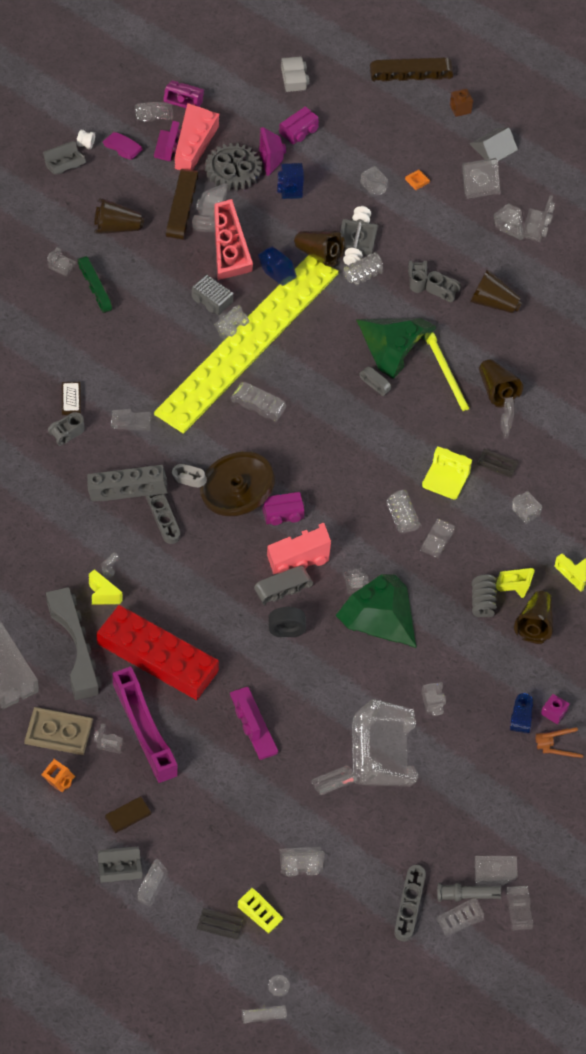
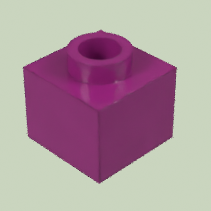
M552 694L542 707L541 715L558 724L568 711L570 703Z

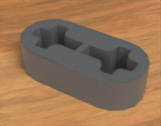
M366 367L360 372V378L380 395L384 396L391 390L390 383L373 368Z

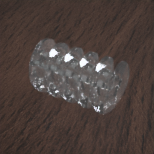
M374 252L367 257H363L361 260H357L355 263L349 264V266H345L343 269L344 276L349 283L353 282L357 286L360 284V281L362 283L365 282L366 278L370 280L372 276L376 277L378 273L382 274L383 264L380 256Z
M400 490L393 493L387 499L386 504L392 514L397 530L400 533L417 530L421 522L418 521L419 517L415 515L416 510L413 509L414 506L411 503L410 497H408V492Z

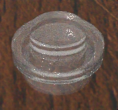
M276 975L269 980L268 989L271 994L283 996L289 991L290 984L286 977Z

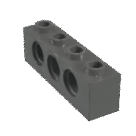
M163 465L87 474L88 492L91 501H108L167 493V477Z

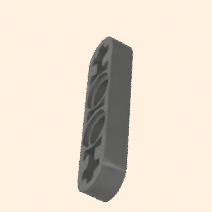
M165 495L145 496L164 541L169 544L177 543L180 539V530ZM161 502L164 504V506L162 508H156L154 507V503ZM162 517H168L170 521L168 523H162L160 519ZM171 527L172 534H175V537H171L170 535H168V528Z
M413 865L407 871L394 930L395 937L400 941H408L413 936L426 876L424 868L419 865ZM415 871L419 872L417 883L412 884L414 877L412 874ZM414 890L418 896L416 898H409L406 892ZM409 908L414 912V915L406 917L402 911ZM406 922L408 923L407 932L405 935H402L400 930L403 928V923Z

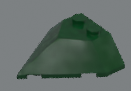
M422 318L356 319L378 370L392 379L404 368L403 358L420 338L426 341L436 329L435 325Z
M381 574L353 593L336 614V617L350 630H357L371 636L407 644L410 647L416 648L408 588L395 574Z

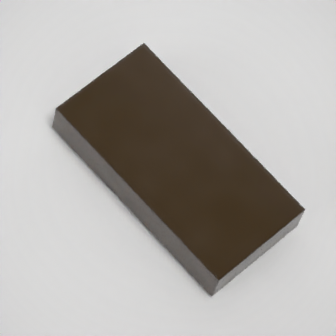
M140 796L106 814L105 818L116 834L150 816L151 811Z

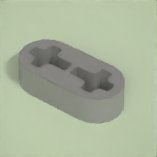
M178 464L172 470L174 479L181 484L198 488L205 485L207 481L205 472L200 468Z

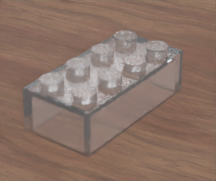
M0 621V706L2 709L18 703L20 697L24 700L38 693L39 690L36 676Z

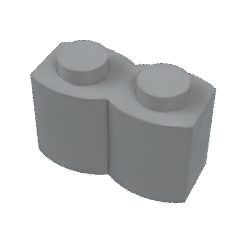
M302 57L281 58V70L286 92L306 90V85H309L308 74L305 75L307 71L306 62H303Z

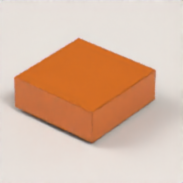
M419 169L405 177V180L415 190L430 182Z

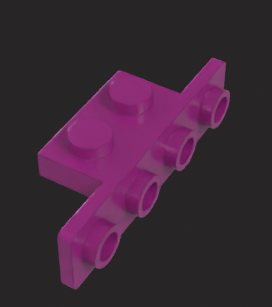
M244 687L230 692L238 719H241L243 730L246 736H249L258 758L262 760L277 755L276 745L249 688Z

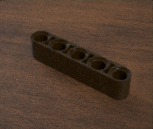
M449 58L374 60L370 63L371 79L373 82L375 80H381L382 82L392 80L409 81V79L441 80L442 78L451 79L453 77L452 64Z
M180 169L166 229V237L184 240L187 220H189L190 206L192 207L193 193L196 190L198 171Z

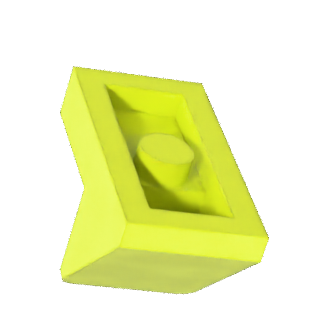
M560 554L557 556L554 567L578 590L583 591L586 583V558L575 566L573 561L565 555Z
M529 568L502 571L499 574L496 589L498 591L516 590L520 597L524 598L535 570Z
M95 569L89 573V586L95 591L92 595V605L120 604L122 602V592Z

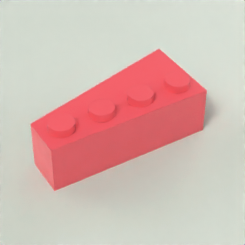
M189 103L187 104L175 154V169L194 170L219 127L218 113Z
M232 199L216 203L214 207L218 280L252 272L253 263Z

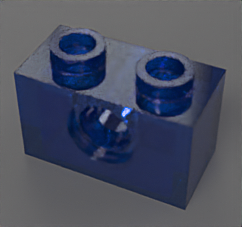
M302 163L281 164V171H278V182L280 183H277V193H281V199L302 198L304 183Z
M271 246L258 254L263 271L281 286L297 278L292 260L275 247Z

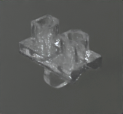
M237 305L227 314H220L219 321L214 325L219 332L220 338L224 340L228 336L232 337L235 335L236 328L239 325H247L249 319L243 313L241 306Z

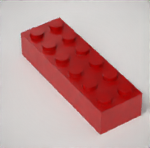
M121 605L117 606L97 632L98 645L195 700H198L219 670V660Z

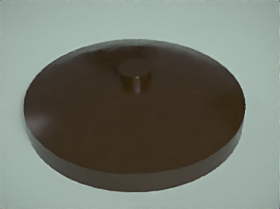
M253 452L232 453L218 459L206 470L207 481L205 485L200 487V494L206 507L218 515H243L255 510L268 499L274 488L275 475L270 463L263 456Z

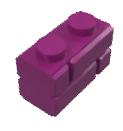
M172 80L165 88L163 101L183 108H187L188 103L200 107L204 89Z
M305 106L279 124V134L293 145L296 142H302L309 133L313 134L317 131L319 118Z
M300 492L269 496L262 504L266 525H279L287 521L295 523L304 519V506Z

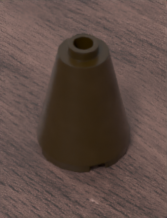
M99 198L98 202L101 205L96 207L94 225L98 224V229L94 230V233L139 231V228L143 227L144 217H141V213Z
M300 231L294 238L296 248L328 267L337 265L339 262L337 261L338 257L343 256L345 239L341 237L340 232Z
M489 270L485 271L470 300L474 304L513 313L514 310L518 312L522 304L519 301L521 297Z
M492 359L483 361L479 366V373L489 400L496 407L501 408L513 404V400L517 396H521L523 383L517 376Z
M545 591L535 592L516 618L514 631L517 636L519 634L525 637L522 640L542 644L545 640L551 638L553 633L552 597L549 593Z

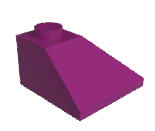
M262 127L260 128L259 151L266 176L270 175L283 161L286 147L284 143L282 144L280 136Z

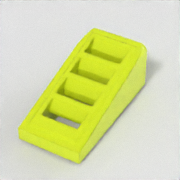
M253 888L238 901V908L267 933H270L283 920L277 911ZM253 899L254 901L248 905L247 903ZM259 904L261 907L255 912L253 909ZM266 910L267 913L260 918L259 916ZM273 916L274 919L267 925L265 922Z

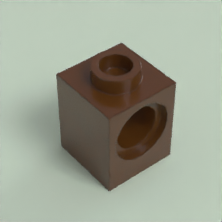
M468 89L451 92L449 105L455 117L471 114L473 99Z

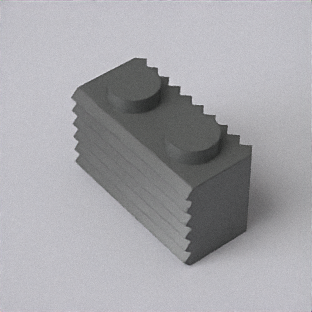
M208 274L192 286L193 300L197 303L201 302L211 313L215 312L219 315L233 303V293L208 276Z

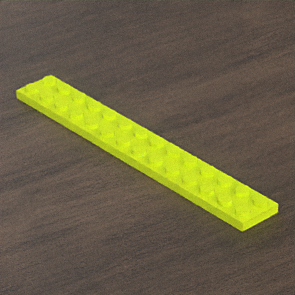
M308 255L154 411V415L184 434L338 275V271Z

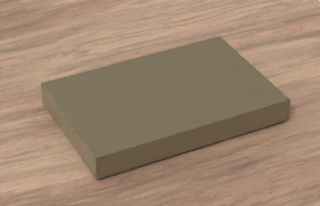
M34 707L24 744L84 755L93 718Z

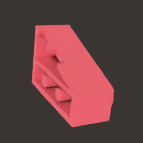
M319 524L318 529L309 533L308 530L302 531V535L294 539L288 537L268 545L267 557L273 574L282 573L297 566H304L306 569L310 565L316 564L321 566L328 562L331 540L325 524Z

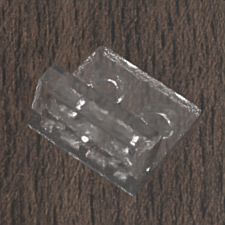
M552 195L549 196L544 212L532 208L529 209L520 237L541 242L542 237H546L549 228L546 226L551 224L553 214L550 213H553L555 203L552 202Z
M321 847L279 849L281 874H286L287 876H296L298 873L317 875L323 871L324 851H321Z

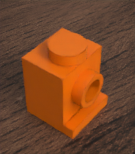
M55 759L41 774L60 792L69 788L75 777L67 767ZM58 768L60 771L52 778L51 775Z

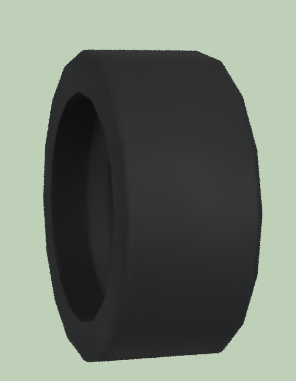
M280 607L269 614V632L276 637H298L306 630L305 613L298 608Z

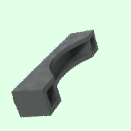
M69 587L46 592V600L51 618L59 622L69 632L76 645L77 658L74 668L70 673V684L74 698L79 700L98 695V688H101L99 676L95 677L94 674L96 665L94 659L90 660L89 657L91 648L90 644L85 643L84 638H87L84 626L81 627L79 623L82 619L80 611L75 609L77 605L75 594H71Z

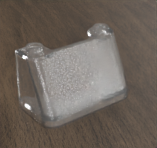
M371 699L357 711L352 723L353 776L356 784L363 786H412L417 782L418 773L415 767L407 766L406 734L414 729L416 724L413 709Z

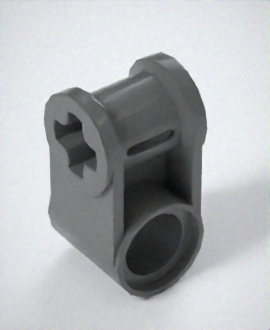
M409 260L408 262L410 289L413 292L421 293L425 290L427 261L412 262V260Z
M433 271L428 274L425 288L427 292L448 302H453L456 292H459L461 289V284L455 279Z
M73 412L63 419L52 423L48 428V433L56 438L57 444L61 446L84 432V418L80 413Z

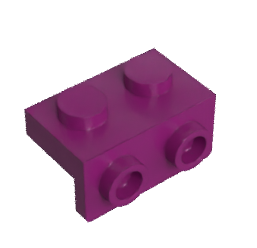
M172 122L170 132L160 130L154 158L171 161L172 153H176L178 146L176 140H179L181 130L178 129L179 122Z

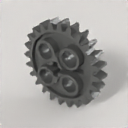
M230 143L229 147L223 144L222 149L217 146L216 151L211 150V155L208 154L205 172H207V177H210V182L215 181V186L222 185L221 189L227 186L229 191L232 187L236 191L238 187L244 190L245 185L251 187V183L255 184L256 179L260 178L262 172L260 156H257L256 151L252 152L251 147L245 149L246 145L239 147V143L236 146Z

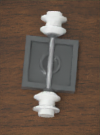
M364 206L354 209L353 221L347 219L342 221L340 233L341 237L345 239V256L343 261L350 267L360 265L362 255L372 256L378 225L369 223L371 211Z

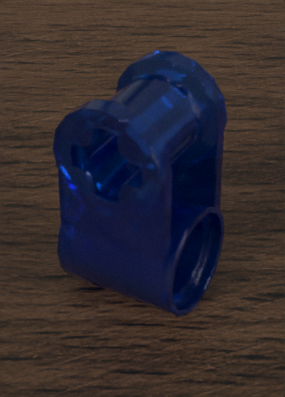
M521 693L516 697L509 731L530 733L533 699L529 694Z

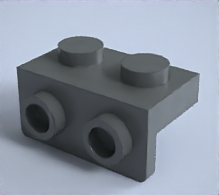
M75 141L43 152L46 167L53 174H62L65 170L78 168L81 164L86 163L85 157L78 152Z
M138 846L98 851L101 883L142 878L140 849Z

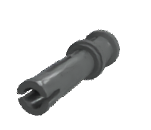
M438 883V902L442 900H455L459 902L461 899H501V886H461L459 883H455V885H442Z

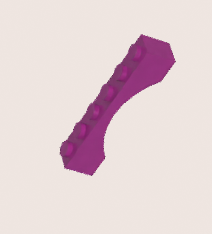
M132 667L114 672V689L158 783L177 777L178 765L153 722Z

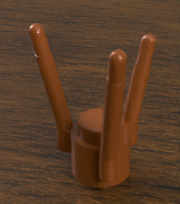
M577 727L549 733H536L537 750L542 749L543 754L552 753L570 757H584L582 754L550 749V746H554V736L578 731Z

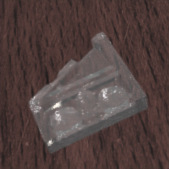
M475 856L474 858L475 886H502L517 878V856Z

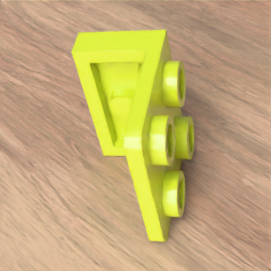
M437 446L434 452L433 463L422 483V487L450 499H457L470 474L472 459Z

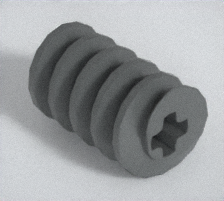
M480 575L472 580V613L476 617H493L495 615L494 610L497 608V599L495 597L496 578L492 575Z

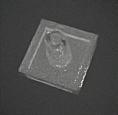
M491 158L462 164L464 191L467 199L500 193L498 159Z

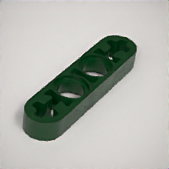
M87 256L78 258V266L85 280H88L89 288L92 294H95V300L102 313L111 311L110 299Z

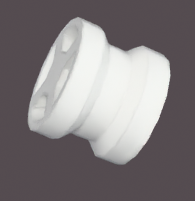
M81 129L77 137V146H86L87 149H91L95 141V133H87Z

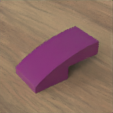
M113 132L103 141L105 147L116 150L118 155L130 160L143 150L139 144L116 132Z

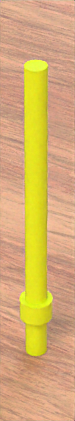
M432 333L426 342L430 344L462 411L469 410L468 404L437 344V338Z

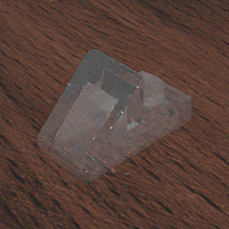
M362 568L343 570L348 594L355 593L369 583L368 575Z

